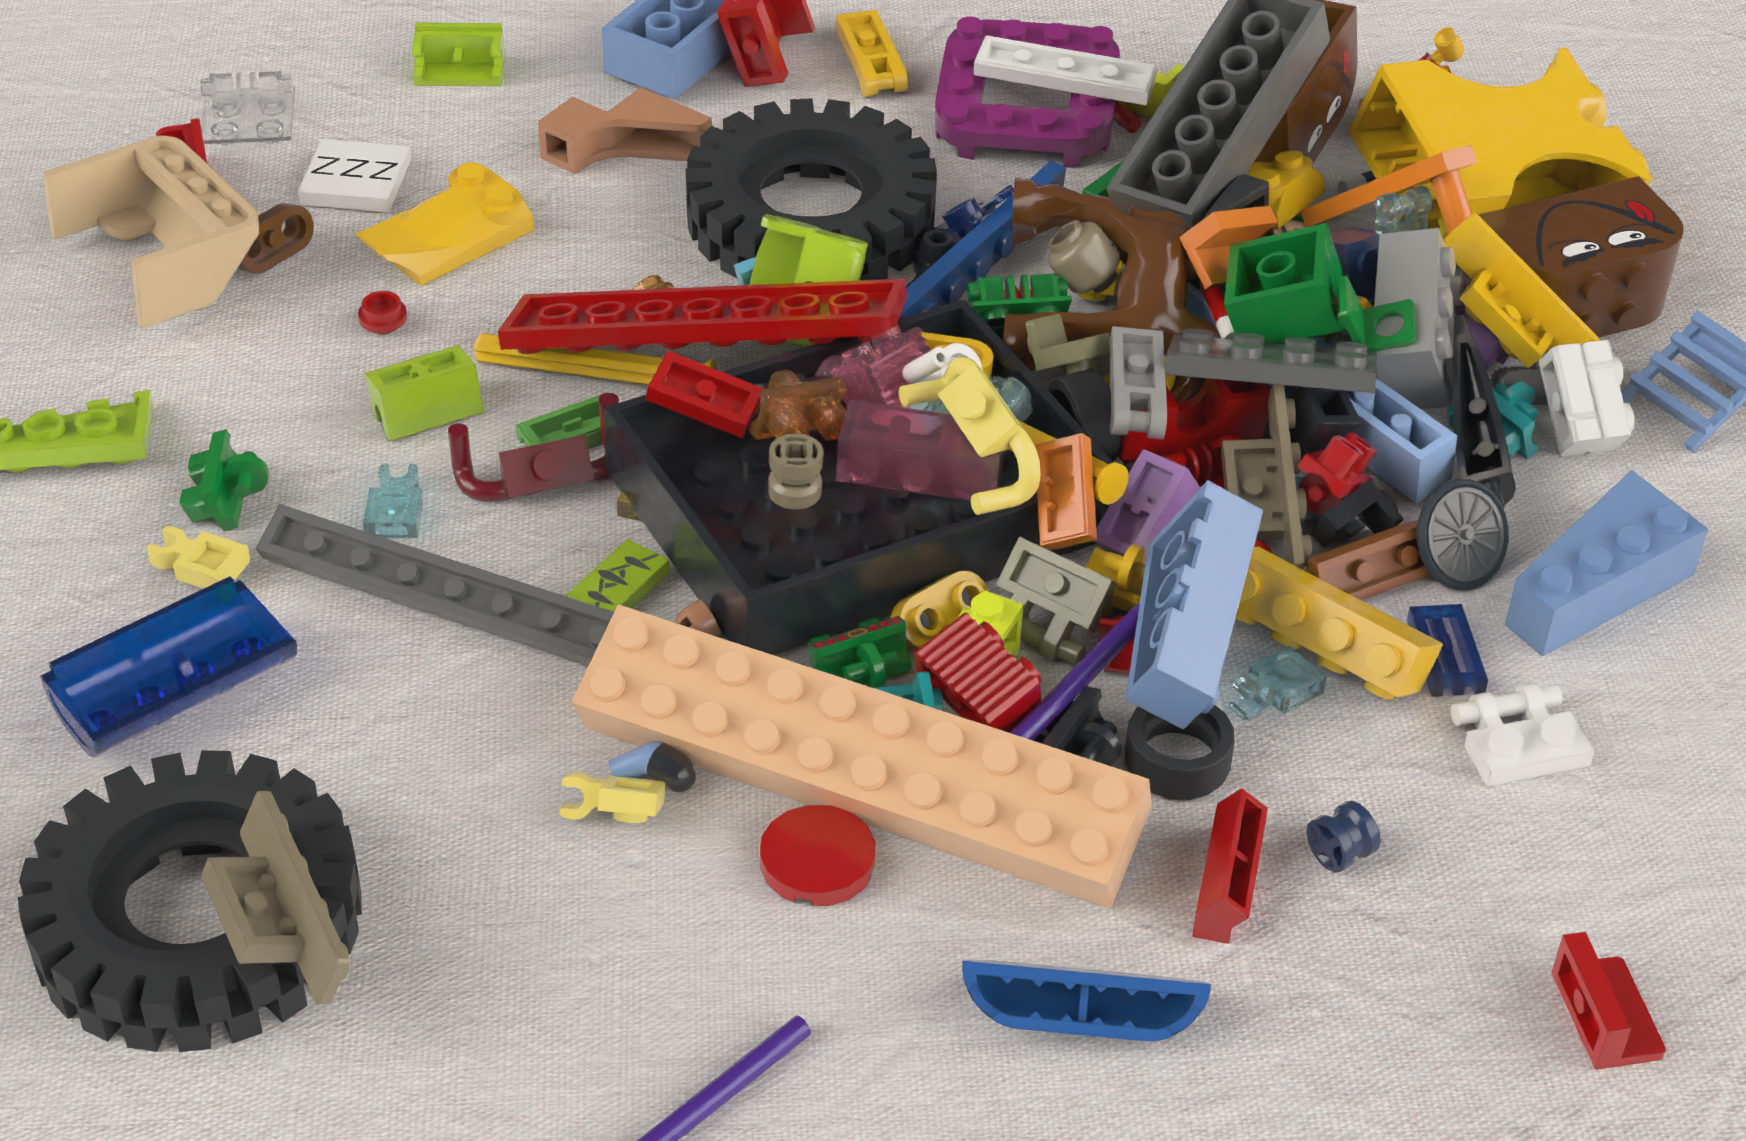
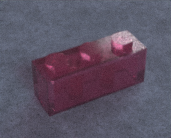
M849 400L838 439L836 481L971 501V496L975 493L998 489L1005 451L980 457L951 414Z

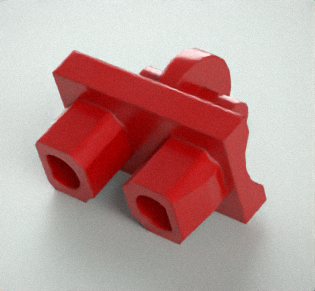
M1348 433L1345 438L1339 435L1334 436L1323 451L1305 454L1297 467L1304 473H1308L1299 485V488H1304L1306 510L1313 514L1323 515L1368 480L1372 481L1373 479L1363 471L1375 456L1377 450L1357 434Z

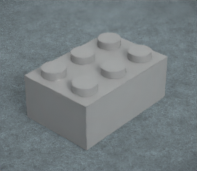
M1439 228L1386 233L1379 236L1374 307L1411 299L1415 305L1417 340L1414 344L1377 351V374L1380 381L1419 409L1444 408L1452 405L1454 317L1457 316L1458 306L1464 305L1459 299L1465 290L1464 279L1462 276H1455L1454 250L1452 247H1445ZM1388 316L1380 321L1376 328V333L1381 336L1394 335L1402 328L1404 319L1400 316Z

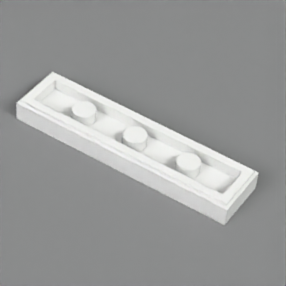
M985 36L974 61V75L1141 105L1148 104L1157 79L1158 65L992 36Z

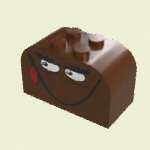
M1316 0L1323 2L1325 5L1330 41L1254 162L1270 163L1275 160L1277 154L1292 150L1302 152L1303 156L1312 159L1313 164L1343 118L1353 93L1358 63L1357 6Z
M1639 176L1478 214L1598 338L1648 325L1661 315L1684 228L1679 216ZM1463 271L1464 284L1468 286L1472 279Z

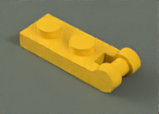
M877 9L835 15V30L859 79L863 97L878 95L879 90L891 89L893 93L907 91L908 79L906 69Z

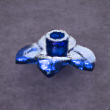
M1007 186L985 203H977L976 199L972 197L958 204L942 215L945 222L934 229L946 230L951 234L957 232L960 238H964L982 222L981 218L991 214L996 209V205L1013 194V186Z

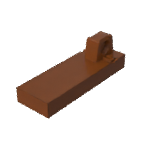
M1418 520L1404 523L1306 559L1308 573L1359 600L1430 575L1419 554L1417 544Z

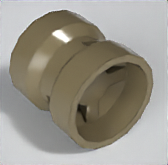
M794 433L778 437L771 443L769 465L772 471L768 479V493L770 499L775 504L783 508L797 510L806 509L820 499L822 478L819 472L823 466L824 451L822 445L815 438L805 434Z

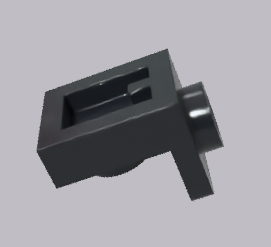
M1368 480L1324 513L1310 533L1325 548L1338 537L1344 543L1349 541L1366 526L1373 534L1399 526L1403 521V517L1398 512L1394 499L1387 492L1379 490L1371 480Z

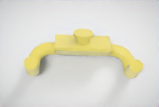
M960 356L948 364L942 377L904 385L899 388V399L905 407L941 399L980 457L1008 449L1013 450L1019 466L1018 481L1011 486L973 494L971 496V506L976 515L1021 505L1036 493L1041 476L1037 450L1029 435L982 368L973 359Z

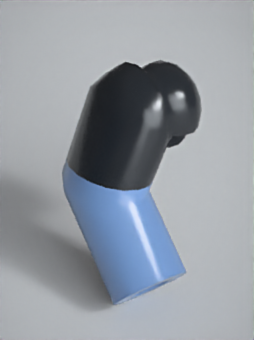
M660 741L646 743L608 761L612 776L638 779L647 775L656 781L665 782L666 786L673 792L681 793L687 791L694 785L696 780V772L693 769L691 759L686 754Z

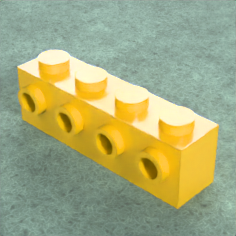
M1261 547L1253 548L1235 619L1251 625L1259 622L1273 630L1271 637L1277 642L1294 649H1301L1303 646L1319 655L1317 662L1320 665L1339 674H1347L1350 671L1366 680L1363 685L1364 688L1379 697L1394 700L1395 696L1401 697L1421 692L1443 643Z

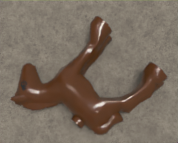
M1015 178L1012 215L1013 246L1030 244L1053 231H1058L1064 225L1074 220H1078L1079 223L1086 221L1095 222L1121 253L1120 260L1125 265L1118 284L1117 306L1112 310L1096 313H1006L1004 343L1031 372L1036 367L1034 358L1028 349L1026 321L1054 314L1061 315L1067 342L1108 332L1109 336H1111L1112 326L1163 331L1164 355L1167 356L1173 336L1183 335L1184 329L1210 330L1214 332L1213 338L1221 339L1214 325L1208 324L1204 319L1194 316L1186 310L1187 280H1197L1198 274L1179 238L1189 230L1180 215L1172 211L1141 209L1134 204L1125 213L1118 209L1110 197L1081 194L1057 184L1038 185L1031 179ZM1177 376L1170 392L1177 403L1187 401L1200 391L1205 378Z

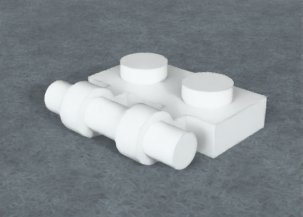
M1532 683L1516 687L1514 693L1493 696L1490 692L1474 694L1470 696L1469 701L1451 706V718L1456 726L1474 723L1476 730L1467 731L1464 747L1487 787L1591 766L1595 751L1572 713L1569 711L1549 715L1546 710L1559 707L1562 704V693L1557 685L1539 687L1537 684ZM1519 714L1522 721L1503 724L1500 718Z

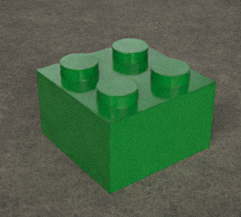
M1327 223L1230 245L1224 306L1235 334H1259L1265 337V343L1280 344L1285 343V339L1290 337L1319 338L1328 333L1340 331L1336 319L1335 306L1337 303H1340L1339 277H1342L1343 269Z

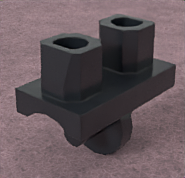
M1085 686L1075 701H1072L1046 728L1048 736L1040 734L1034 740L1035 742L1108 766H1112L1121 754V745L1115 736L1117 733L1116 726L1112 722L1105 721L1099 711V701L1102 698L1101 689Z

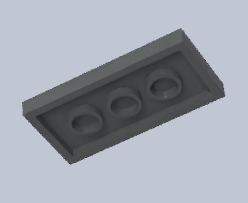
M1191 328L1184 329L1183 335L1173 336L1166 356V375L1375 393L1377 352H1367V345L1356 342H1338L1336 349L1315 347L1316 341L1308 338L1290 337L1285 339V344L1265 343V337L1259 334L1236 333L1234 334V340L1213 338L1214 332L1210 330Z

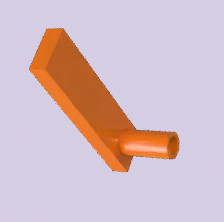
M1471 145L1441 152L1300 211L1307 228L1336 221L1431 182L1447 233L1449 234L1472 214L1459 171L1477 164Z

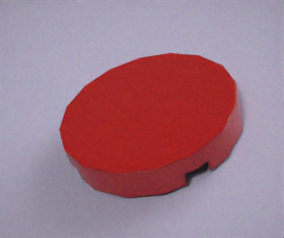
M806 805L788 810L770 822L761 836L760 870L767 885L782 898L796 903L797 897L803 900H811V906H830L848 901L866 888L875 867L876 841L868 825L852 812L832 805Z

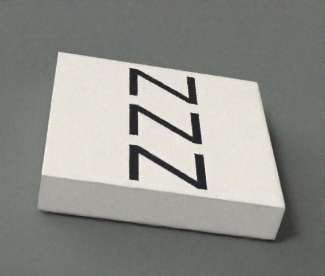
M321 139L299 187V204L389 213L411 161L410 146Z

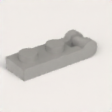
M1112 326L1109 342L1111 384L1110 434L1127 436L1128 431L1144 432L1147 438L1163 440L1167 424L1163 331Z

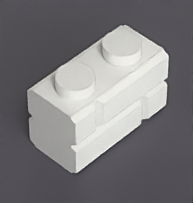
M1608 340L1586 342L1582 345H1579V343L1558 345L1551 348L1539 361L1559 454L1564 457L1581 455L1587 452L1598 453L1617 449L1631 437V432L1634 428V413L1631 405L1623 402L1620 384L1623 380V366L1618 356H1612L1610 343Z

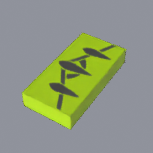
M626 539L565 596L615 612L618 604L632 609L670 573L669 559Z

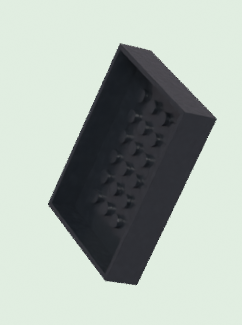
M965 299L901 318L897 322L893 335H888L882 340L864 342L858 340L857 337H837V339L828 343L810 345L723 371L751 384L795 379L797 373H803L804 377L837 374L843 371L850 373L853 362L871 350L880 351L892 360L894 341L900 335L908 332H926L974 339L983 342L992 350L993 364L989 380L1017 420L1056 439L1083 433L1091 439L1092 456L1107 464L1113 463L1108 455ZM900 375V387L908 384H913L907 382L903 378V376ZM899 391L896 395L880 404L871 403L862 396H853L852 404L809 408L807 414H801L799 410L754 414L743 438L645 400L646 395L605 407L606 472L696 597L706 604L727 640L752 649L776 655L805 645L811 638L824 634L831 636L857 627L862 622L889 616L899 601L952 573L970 571L978 575L984 582L999 578L1019 536L1040 546L1037 491L1023 504L999 511L976 515L971 506V496L973 494L1011 486L1018 481L1019 466L1013 452L1005 450L980 457L959 425L951 421L925 439L873 427L870 420L873 419L874 415L895 401L900 400ZM794 433L805 434L815 438L822 445L824 451L823 466L819 472L822 478L821 497L814 505L806 509L797 510L783 508L775 504L770 499L768 493V479L772 471L769 465L771 443L778 437ZM1094 493L1097 528L1110 504L1107 505L1098 501ZM1090 541L1050 551L1062 556L1096 543Z

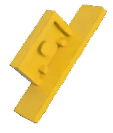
M1472 213L1443 239L1445 247L1453 248L1455 263L1472 279L1459 297L1465 304L1466 311L1472 319L1480 324H1485L1499 339L1501 347L1509 356L1519 359L1527 368L1537 362L1544 353L1547 354L1551 348L1558 345L1576 343L1582 345L1586 342L1601 341L1478 214Z

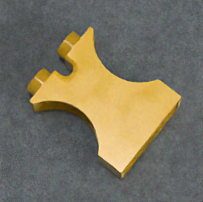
M1567 47L1558 49L1541 79L1519 86L1503 87L1473 82L1456 76L1429 60L1381 64L1348 130L1376 179L1438 153L1471 145L1477 164L1460 170L1459 174L1472 213L1476 214L1496 211L1637 176L1647 185L1653 179L1649 173L1644 155L1638 149L1631 146L1621 129L1616 125L1603 127L1606 119L1604 96L1595 84L1589 82ZM1431 182L1388 199L1407 231L1439 228L1442 239L1448 235Z

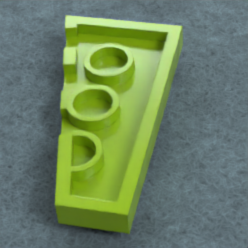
M151 389L134 392V402L110 406L108 398L86 402L87 411L61 416L57 414L56 408L37 411L35 415L16 425H12L8 418H1L0 470L23 472L33 467L60 466L62 468H75L86 463L112 462L115 464H127L138 459H147L154 408Z

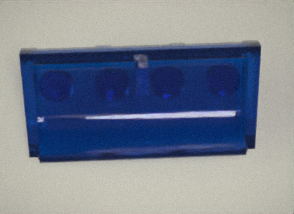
M229 576L49 662L50 671L40 675L51 706L64 727L79 746L90 757L95 758L107 752L108 749L156 725L159 726L171 720L172 717L218 694H223L233 689L234 686L270 668L295 658L297 655V643L241 580L235 582Z

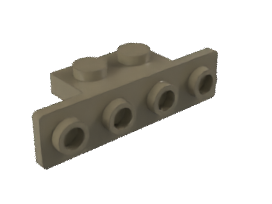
M1271 384L1267 405L1271 439L1229 440L1222 442L1221 459L1225 490L1263 510L1256 539L1260 541L1283 540L1285 561L1303 570L1306 567V559L1312 557V544L1310 535H1302L1300 520H1305L1306 494L1304 488H1296L1295 474L1300 473V469L1297 466L1301 461L1299 443H1291L1289 429H1294L1295 403L1293 398H1285L1284 385Z
M257 791L240 830V836L249 857H208L201 877L239 964L297 962L317 1005L331 1004L341 980L345 979L348 974L350 964L348 949L341 942L329 917L327 904L324 899L320 898L308 872L307 861L300 855L291 836L285 815L280 812L271 791Z

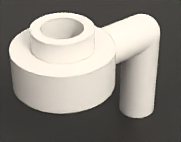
M953 343L944 348L937 347L906 364L902 375L909 383L938 379L944 375L948 364L960 356L973 359L981 368L982 365L979 357L970 347L961 343Z

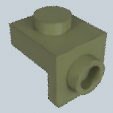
M1060 314L1026 321L1027 344L1034 358L1036 371L1065 365L1066 374L1096 367L1094 357L1110 353L1109 332L1067 342Z

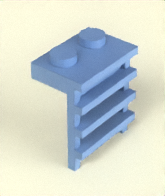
M1696 311L1691 316V323L1681 333L1676 331L1670 337L1671 343L1661 353L1655 351L1650 356L1651 363L1640 373L1635 371L1629 377L1630 383L1621 391L1624 403H1629L1640 393L1696 431L1685 442V447L1692 453L1746 402V342L1699 311ZM1681 353L1737 392L1728 399L1672 360ZM1658 373H1661L1716 412L1709 419H1706L1651 380Z

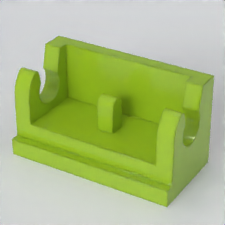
M415 22L412 44V57H415L414 86H502L505 66L502 23Z
M459 345L364 373L376 421H382L385 435L389 441L484 412L476 364Z

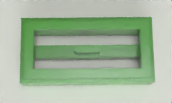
M601 395L517 424V439L521 444L525 443L527 447L585 435L588 449L602 445L599 415V397Z

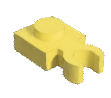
M165 526L162 530L165 546L167 547H160L151 543L146 547L149 561L154 567L159 569L174 568L176 580L220 595L226 591L251 562L247 545L202 531L195 540L186 538L183 530L173 526Z

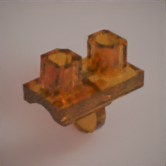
M777 371L772 374L768 388L762 389L760 392V413L757 419L751 422L748 430L756 440L770 437L777 439L783 435L794 433L808 435L809 431L817 429L826 441L842 438L851 418L850 413L841 404L847 386L840 377L801 383L797 375L792 371Z

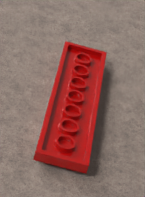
M883 279L524 294L497 333L500 350L518 349V352L521 354H535L544 351L546 348H565L568 352L578 353L588 351L594 346H613L615 350L628 351L647 344H661L666 349H678L690 343L710 342V345L714 347H728L735 345L739 341L759 340V343L762 345H778L786 342L788 339H808L811 343L822 344L834 341L837 337H857L860 341L873 342L882 340L888 335H893L907 299L906 280Z

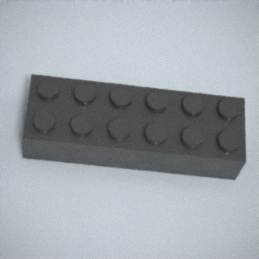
M1228 0L1107 186L1108 195L1119 210L1126 213L1127 209L1134 204L1138 208L1151 211H1172L1182 217L1189 230L1205 218V214L1231 182L1238 176L1248 173L1328 45L1330 35L1323 2L1316 0Z

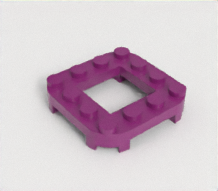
M973 16L963 17L957 22V28L949 35L946 41L935 99V135L937 139L943 138L947 143L957 147L958 157L971 160L975 158L976 146L1064 153V167L1080 166L1081 157L1091 155L1100 149L1107 152L1111 144L1115 100L1071 92L1068 110L1047 107L1008 106L1005 104H982L986 77L974 75V61L985 36L1120 59V50L1117 43L1113 40V31L1105 26L1091 28L1062 23L1022 22L1014 19L980 20Z

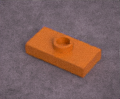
M1080 433L1034 445L1040 460L1041 470L1039 487L1037 489L1040 546L1047 550H1055L1097 540L1091 439Z

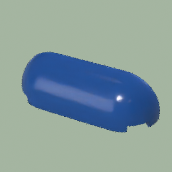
M962 960L964 983L978 1008L992 1020L1003 1026L1023 1030L1137 1041H1161L1178 1034L1190 1026L1205 1008L1211 991L1210 983L1174 977L1007 961Z

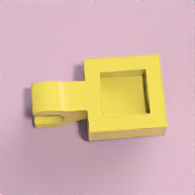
M571 772L562 778V786L580 789L583 793L584 801L581 804L564 803L560 808L559 815L567 819L577 820L587 816L593 808L598 807L597 811L613 812V819L628 823L646 822L648 816L655 817L664 805L666 783L656 780L618 776L600 779L590 777L582 772Z

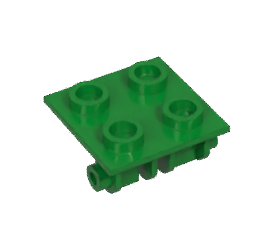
M1056 273L1031 275L1032 298L1030 296L1027 275H1021L1020 277L1021 299H1016L1013 276H1006V299L1004 298L1002 277H978L976 283H968L967 285L968 301L973 303L972 308L1003 342L1006 313L1068 312L1072 296H1067V281L1063 278H1057Z

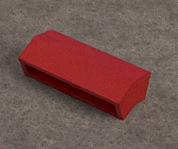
M1243 788L1217 803L1192 937L1229 944L1232 928L1249 918L1268 807ZM1240 838L1239 849L1237 850L1238 839ZM1230 884H1232L1230 897H1228Z

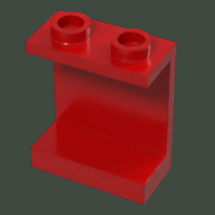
M724 0L717 10L744 87L783 83L789 73L778 45L782 36L813 33L815 30L806 0Z

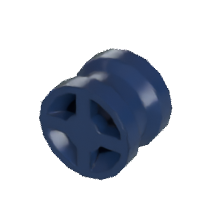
M1346 801L1334 809L1331 817L1320 815L1307 824V841L1312 853L1323 867L1333 873L1341 872L1353 864L1354 857L1366 858L1375 853L1380 847V832L1374 818L1364 806L1356 801Z

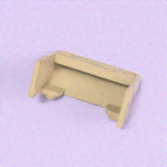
M152 137L43 171L50 232L55 240L99 226L106 234L121 241H132L141 235L151 233L166 247L131 259L137 324L142 329L194 310L207 308L216 302L259 235L257 210L190 147L175 137Z

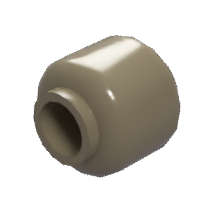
M1078 220L1071 221L1059 229L1049 241L1048 247L1051 249L1048 255L1049 266L1059 278L1067 281V286L1073 293L1084 294L1092 290L1095 293H1100L1110 287L1116 280L1118 273L1115 269L1120 262L1121 253L1095 222L1086 221L1079 223Z

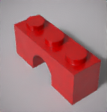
M1205 378L1202 388L1195 396L1187 401L1177 403L1166 385L1167 424L1164 439L1147 438L1144 432L1128 431L1127 436H1121V446L1118 455L1121 460L1137 459L1143 449L1156 455L1173 454L1187 447L1193 450L1194 445L1199 443L1208 446V442L1217 440L1226 434L1232 437L1238 436L1242 440L1263 439L1268 419L1267 405L1270 389L1266 383Z

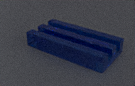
M1462 604L1410 606L1407 615L1408 625L1431 637L1425 620L1428 619L1434 639L1443 643L1439 655L1445 673L1442 671L1437 656L1426 680L1431 697L1442 696L1444 689L1451 688L1453 696L1464 695L1466 687H1472L1474 694L1485 693L1488 678ZM1442 618H1449L1467 672H1460L1453 652V644L1450 635L1447 634Z

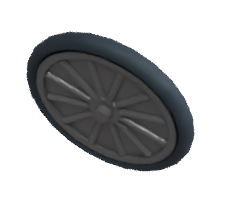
M1455 479L1446 482L1435 489L1427 498L1419 515L1417 544L1424 566L1434 579L1442 585L1455 590L1474 589L1492 579L1504 561L1509 543V526L1503 506L1493 491L1482 483L1471 479Z

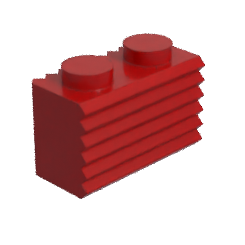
M963 613L914 651L917 673L929 672L932 689L939 688L943 700L962 718L1009 733L1041 701L1040 683L1042 679L1035 666L1023 656L1015 659L1004 648L1002 638L989 623L983 621L978 625L977 621L973 620L968 613Z

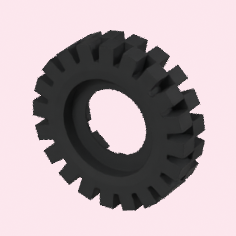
M812 98L790 99V114H783L775 101L754 106V120L741 111L724 118L723 130L713 126L700 136V147L693 146L687 158V168H685L688 230L692 241L698 240V250L709 262L720 259V270L737 278L734 265L757 256L761 242L768 229L761 226L762 217L765 214L811 224L826 231L867 242L868 246L861 276L878 272L888 278V266L899 272L914 262L915 251L924 234L934 229L937 169L935 158H930V148L921 136L912 138V128L898 119L884 124V112L864 106L851 118L850 102L828 99L823 113L814 112ZM800 172V177L829 178L830 173L845 176V183L860 190L862 193L858 202L846 212L826 216H798L778 212L771 208L764 201L761 190L783 181L784 174Z
M201 750L196 774L185 775L181 752L151 758L155 782L144 785L130 765L103 777L109 803L85 788L63 805L68 825L52 820L47 822L34 840L38 858H25L19 878L23 896L17 898L22 928L42 987H47L50 1001L67 1019L78 1013L84 1031L108 1042L122 1027L127 1048L157 1052L167 1028H173L179 1052L211 1049V1023L224 1021L231 1041L234 1044L263 1033L258 1008L265 1005L283 1023L308 1006L303 984L307 983L298 963L239 964L226 933L209 940L187 944L166 943L150 938L140 932L131 923L126 914L125 897L129 885L160 865V855L181 848L182 856L221 853V847L235 851L242 855V857H249L241 839L240 830L257 791H271L280 812L285 815L288 821L289 831L300 855L307 861L308 872L320 898L324 899L327 904L329 917L341 942L346 945L350 955L359 933L356 915H362V894L349 825L344 826L342 811L328 792L318 797L314 780L295 768L280 779L276 760L250 753L238 773L235 774L231 751Z

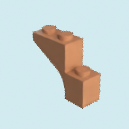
M642 87L608 112L575 97H571L538 121L540 157L574 174L594 162L612 157L687 161L692 147H700V136L712 127V117Z

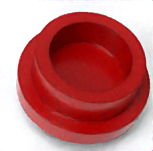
M375 291L365 296L362 300V306L358 311L359 323L368 331L377 334H389L405 324L407 309L405 304L401 302L400 297L394 292Z

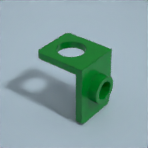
M1339 277L1340 303L1336 304L1335 312L1341 333L1348 332L1353 342L1367 345V352L1387 350L1416 342L1415 305L1411 299L1363 309L1348 277ZM1400 316L1404 319L1402 328L1396 334L1381 336L1376 333L1378 324L1384 318Z

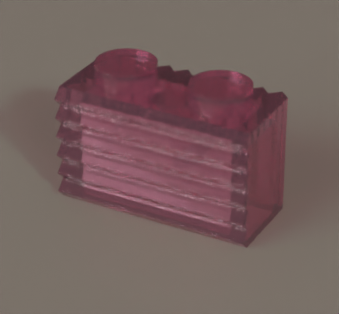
M895 325L871 336L870 339L873 347L870 341H866L841 353L845 362L830 370V373L855 427L885 417L903 406L899 399V388L904 385L913 384L903 378L902 371L904 366L931 351V348L926 346L927 339L921 336L923 331L921 328L915 327L901 333L899 326Z

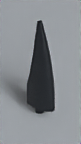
M1464 314L1454 317L1453 423L1454 434L1457 435L1456 456L1460 479H1471L1484 484L1493 491L1504 509L1505 505L1514 497L1516 490L1509 449L1487 370Z

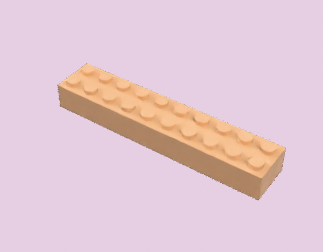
M619 604L571 701L586 729L636 746L660 741L686 754L694 766L807 805H832L852 812L868 826L1109 909L1113 907L1152 806L1148 778Z

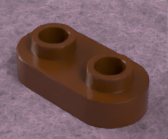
M280 203L258 215L259 235L238 269L252 273H263L304 249L311 241L314 232V222L309 211L299 205ZM284 220H285V229H284V231L282 232L281 227H282V223H283Z

